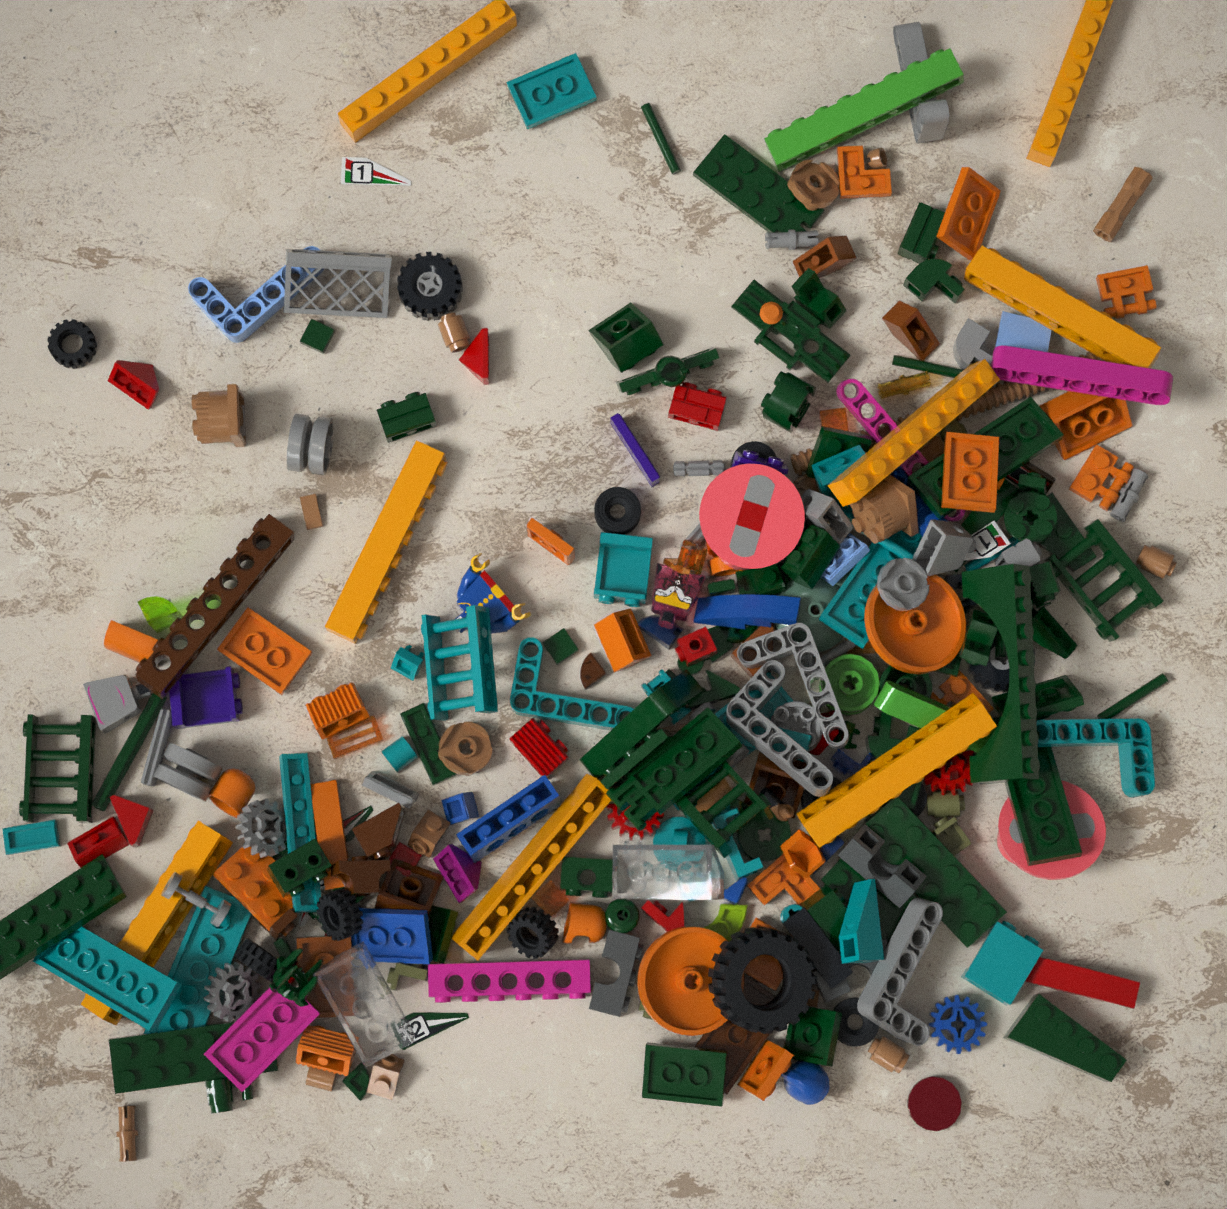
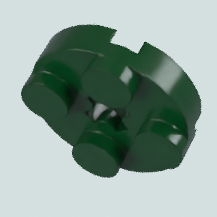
M1026 492L1009 501L1004 513V523L1007 532L1018 542L1027 538L1031 543L1041 544L1054 532L1057 526V512L1047 496L1036 492ZM1029 512H1033L1035 516L1038 515V519L1034 520V525H1029L1028 521H1023V517H1026Z
M760 811L739 829L738 841L744 853L752 859L759 857L764 862H770L784 854L780 846L791 837L788 821L778 820L772 811L773 818L769 820ZM770 829L769 835L772 839L761 842L759 840L760 835L757 833L758 830Z

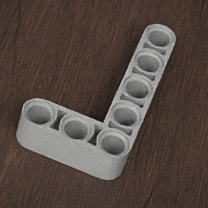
M919 21L893 26L894 42L901 72L906 70L907 66L915 61L922 62L928 59ZM934 97L909 109L917 144L943 139L949 123V108L946 99L937 100Z
M795 623L746 641L739 646L737 657L741 664L749 669L762 666L767 661L778 660L794 654L826 742L834 749H841L847 745L850 738L849 732L813 636L807 625ZM799 630L807 633V638L801 643L793 641L792 638L793 634ZM779 640L782 642V647L777 652H771L768 650L769 642ZM754 649L757 651V656L753 661H745L743 659V653L746 650ZM806 655H813L816 657V663L814 666L807 668L802 665V659ZM823 680L826 683L824 690L821 692L812 691L811 684L813 681ZM826 704L834 706V714L831 717H823L820 714L822 706ZM834 729H840L844 732V738L840 742H833L829 738L830 733Z
M777 660L767 661L729 702L726 711V721L731 728L812 795L817 797L825 796L829 793L832 786V772L759 712L781 688L785 677V668L781 662ZM774 671L780 677L772 680L766 676V673ZM757 690L761 692L762 697L753 699L748 693ZM740 709L745 713V716L736 718L731 712ZM755 726H761L766 732L762 735H756L751 729ZM782 743L786 750L777 752L772 748V745ZM798 759L803 760L806 763V767L804 769H797L793 766V762ZM822 777L827 781V784L825 786H817L813 779Z
M920 897L911 900L883 952L884 960L878 961L857 1003V1009L862 1016L896 1038L916 1046L926 1043L930 1035L929 1027L926 1023L898 1006L897 1003L943 916V910L939 903Z

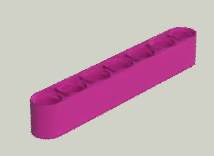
M1005 345L994 348L991 360V368L999 379L1004 381L1153 405H1166L1171 399L1173 375L1163 370Z
M847 379L840 382L837 386L836 391L840 401L876 443L883 439L878 433V428L882 423L888 425L890 432L897 427V424L860 381ZM847 384H852L856 388V394L853 398H848L844 393V388ZM866 403L873 408V413L869 418H865L861 413V408ZM917 450L899 467L910 476L913 474L912 467L914 464L919 463L923 467L929 462ZM957 509L954 516L949 517L947 515L944 518L951 522L958 521L964 516L965 510Z

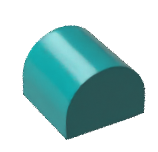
M403 736L381 751L397 773L418 758Z

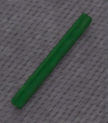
M154 693L150 696L92 801V806L96 809L106 811L111 802L110 797L115 795L157 719L160 710L163 708L167 700L166 696L163 699Z

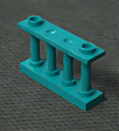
M468 606L466 607L467 615L465 618L440 622L439 616L421 615V632L424 640L429 698L428 711L431 720L447 721L449 720L448 710L475 706V712L488 714L498 712L488 607ZM468 628L469 642L467 644L443 648L441 632ZM470 654V670L445 674L444 658ZM473 681V696L447 700L446 684Z

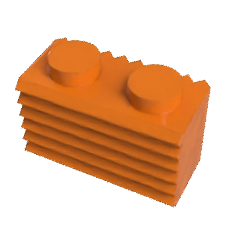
M352 682L349 685H340L334 692L325 696H318L311 703L306 704L309 715L322 740L370 717L357 688Z
M308 1025L298 1044L296 1063L303 1066L307 1065L308 1067L312 1066L313 1069L317 1067L318 1070L322 1069L334 1074L338 1073L339 1075L348 1076L356 1054L358 1037H354L347 1032L338 1033L326 1030L322 1026Z

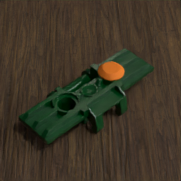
M755 279L731 306V308L761 331L754 340V343L757 345L761 344L787 365L786 368L788 370H792L800 361L829 383L851 356L821 332L819 328L822 323L794 300L790 304L781 301ZM770 332L776 335L781 333L791 341L796 351L794 357L768 338L767 335ZM809 340L815 341L818 344L819 348L815 353H808L804 349Z

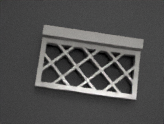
M286 249L284 313L387 318L391 256L389 254ZM291 267H303L309 275L297 284L291 278ZM308 268L316 269L313 272H311ZM322 268L329 269L335 275L324 286L314 276ZM333 269L342 270L337 274ZM347 270H355L361 277L351 287L341 278ZM359 270L367 272L363 275ZM374 271L384 272V281L376 289L366 279ZM313 278L321 289L310 298L301 287ZM338 279L347 290L335 299L327 288ZM364 280L373 291L361 301L352 290ZM291 282H292V284L295 286V288L290 291ZM382 288H383V297H382L381 294L378 292V291H380ZM297 290L308 300L301 307H290V297ZM324 291L334 301L326 309L319 308L313 302ZM351 293L359 304L352 310H345L339 302ZM376 294L382 300V311H371L365 303ZM311 303L314 308H306V307ZM335 305H337L340 309H332V308H333ZM363 306L366 311L358 309Z

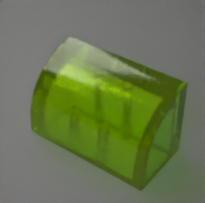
M152 596L138 601L149 626L157 633L169 628L178 617H183V614L165 598Z

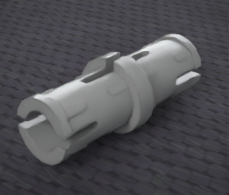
M789 229L788 232H766L765 241L768 242L765 246L766 249L788 248L789 250H795L796 247H814L819 243V238H816L818 231L795 232L794 229Z
M1133 469L1129 481L1119 491L1120 497L1110 512V515L1116 520L1125 522L1133 504L1138 502L1140 498L1138 494L1146 479H1148L1145 472Z

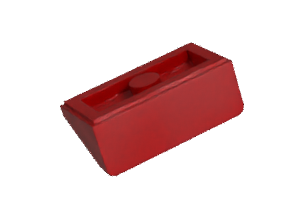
M114 816L67 843L75 862L80 868L101 854L107 858L129 845Z

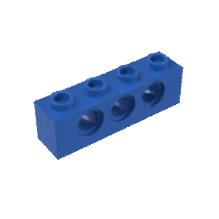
M543 775L456 835L471 859L476 863L562 804V800L546 775Z

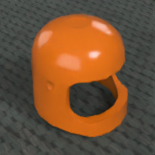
M234 768L227 769L214 784L209 793V799L220 810L237 818L238 815L243 813L242 808L247 806L253 797L256 786L253 779L245 772Z
M570 902L563 931V943L571 944L572 939L580 935L588 936L589 943H597L602 940L607 928L605 911L598 905Z

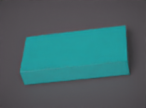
M57 820L2 828L6 855L60 847Z

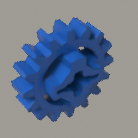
M954 995L953 1002L948 997L943 998L945 1005L942 1006L936 1003L935 1007L938 1012L929 1013V1016L934 1018V1022L928 1023V1027L935 1030L930 1034V1037H938L939 1040L936 1046L939 1047L945 1044V1052H950L952 1047L955 1048L956 1054H961L962 1047L967 1052H970V1044L979 1046L980 1042L977 1037H985L986 1035L981 1031V1027L987 1026V1022L980 1020L985 1015V1012L976 1011L979 1005L977 1002L969 1005V997H965L962 1002L959 995ZM951 1007V1014L948 1018L940 1020L942 1014ZM962 1007L967 1009L974 1019L967 1018L963 1014ZM956 1017H958L959 1022L964 1024L963 1027L959 1028V1032H957L955 1027H951V1022L956 1021ZM969 1029H974L972 1036L963 1042L966 1032ZM941 1030H946L951 1035L952 1042L944 1037Z

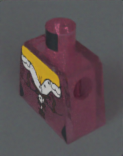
M657 563L653 583L651 612L660 615L659 626L672 629L676 619L687 621L702 592L706 576Z

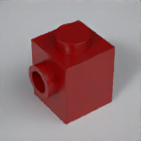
M706 626L677 639L678 647L674 648L679 661H685L687 667L717 654V648Z

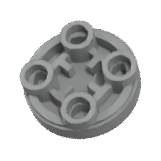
M799 701L788 702L776 708L771 718V722L777 727L811 735L812 739L808 752L812 751L822 738L823 732L814 708L807 703Z

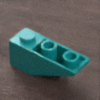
M875 879L855 882L839 934L842 964L869 963L884 960Z

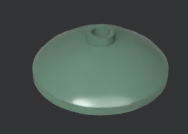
M821 577L813 589L790 580L785 584V592L777 594V596L801 598L797 623H803L808 626L818 652L834 647L844 636L821 622L819 618L840 589V586L837 584L832 586ZM812 606H816L819 609L818 615L811 613L810 609ZM774 623L776 630L789 626ZM802 630L796 631L792 637L793 641L797 643L805 641L807 633Z

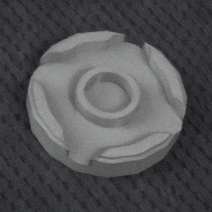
M898 558L889 561L881 568L877 577V588L881 598L888 606L895 610L908 611L918 607L926 600L929 592V585H927L926 580L928 577L926 571L919 563L910 558Z

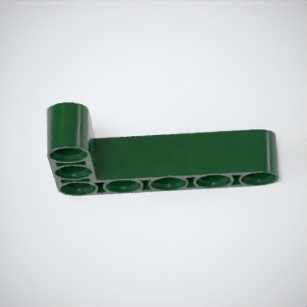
M685 670L651 693L580 759V762L593 777L601 778L610 766L617 764L624 758L623 755L627 751L637 746L649 732L657 728L669 716L693 701L704 689L691 673Z

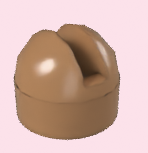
M883 148L873 149L866 156V159L871 160V162L867 163L870 168L882 169L887 167V156Z

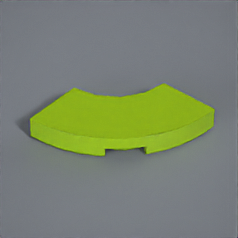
M720 904L717 917L704 928L712 930L723 936L726 940L731 941V935L739 932L743 926L747 905Z

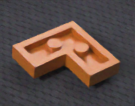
M863 146L837 147L840 199L891 196L890 169L865 170Z
M784 854L747 885L763 906L783 889H785L797 905L801 906V903L820 889L810 876L806 878L791 869Z

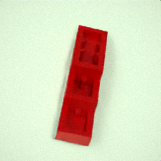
M1039 957L1025 980L1028 983L1135 1009L1140 982L1041 957Z

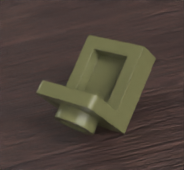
M945 816L934 824L936 830L933 833L955 856L972 843L958 825L957 818L954 816L949 820Z
M396 963L395 968H390L387 983L391 984L390 989L397 991L401 975L427 981L428 970L424 969L425 964L408 963V965Z

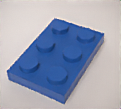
M359 908L363 913V916H361L363 924L359 933L351 936L354 961L430 964L432 962L433 955L427 910Z

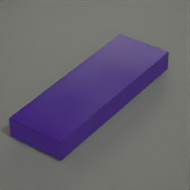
M617 413L610 417L611 426L651 488L659 484V473L622 416Z

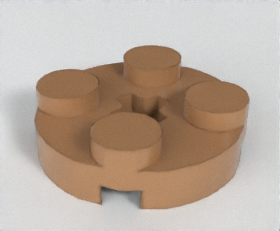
M804 160L792 171L787 183L788 188L808 210L815 211L817 208L830 206L839 195L838 185L840 182L837 174L830 166L823 162L816 164L811 163L813 160ZM810 181H811L812 183L817 182V183L819 184V186H818V187H814V186L810 183Z
M474 722L451 725L443 733L439 741L438 756L450 771L460 775L471 776L482 770L491 758L492 746L489 740L490 737L483 727ZM468 742L472 753L462 754L459 743L464 745Z

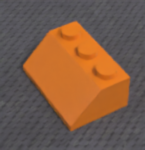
M1068 391L1040 405V408L1064 434L1062 440L1055 444L1064 460L1132 427L1126 400Z

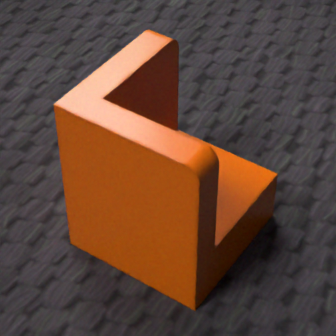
M800 829L780 846L790 868L806 878L825 863V858L815 841Z

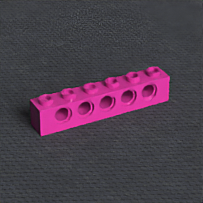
M590 960L428 964L429 997L435 998V1003L451 1002V997H462V1002H478V996H489V1001H505V996L515 995L516 1000H532V995H542V1000L559 999L558 994H569V999H585V993H591ZM562 972L568 973L571 976V983L566 988H561L556 984V977ZM534 973H539L544 977V984L538 989L532 988L529 984V978ZM507 974H513L517 977V985L513 989H506L502 984L503 977ZM455 975L461 976L464 981L463 987L458 991H453L449 987V980ZM480 975H487L490 978L491 983L486 990H479L476 987L475 982Z

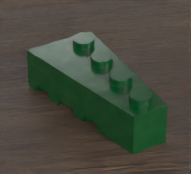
M1040 994L1033 995L1003 1037L1105 1082H1112L1127 1061Z

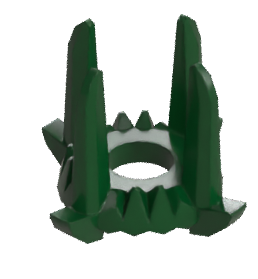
M299 948L293 951L285 960L283 956L278 957L277 970L273 976V983L269 987L272 992H278L283 997L293 1000L298 1006L303 1007L309 1005L305 999L317 985L318 976H315V973L323 964V960H319L306 973L301 972L302 967L298 968V965L292 966L303 952V949ZM291 977L295 978L298 982V987L290 985L288 980Z

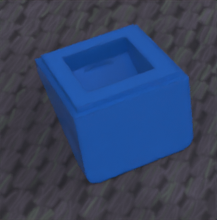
M473 792L461 793L441 800L446 820L450 822V825L479 817Z
M743 877L719 894V898L735 905L739 904L748 882L747 878Z

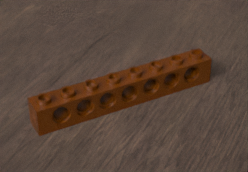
M268 514L265 519L260 518L256 522L251 536L240 541L236 547V554L232 558L228 557L219 568L221 572L215 579L211 577L206 582L199 598L195 597L190 601L186 608V614L182 618L178 617L169 628L171 632L165 639L163 637L160 638L152 649L154 652L148 659L143 658L137 665V672L135 674L137 681L161 699L167 695L294 541V532L272 515ZM263 540L270 543V546L266 549H260L256 545ZM245 560H250L254 563L249 569H244L240 566ZM228 580H234L238 583L233 589H227L223 585ZM211 600L221 602V605L216 609L207 607L208 602ZM195 620H202L204 622L203 627L200 629H193L190 625ZM178 640H185L188 643L184 649L173 647L174 643ZM162 660L171 662L170 667L165 670L158 669L157 664Z

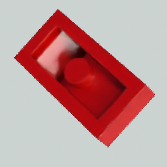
M648 900L641 907V910L666 932L679 927H685L683 901L669 917L665 915L668 910L657 900L653 903Z

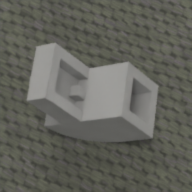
M969 318L955 340L953 348L954 358L963 370L970 364L986 359L991 366L992 356L980 349L991 331Z

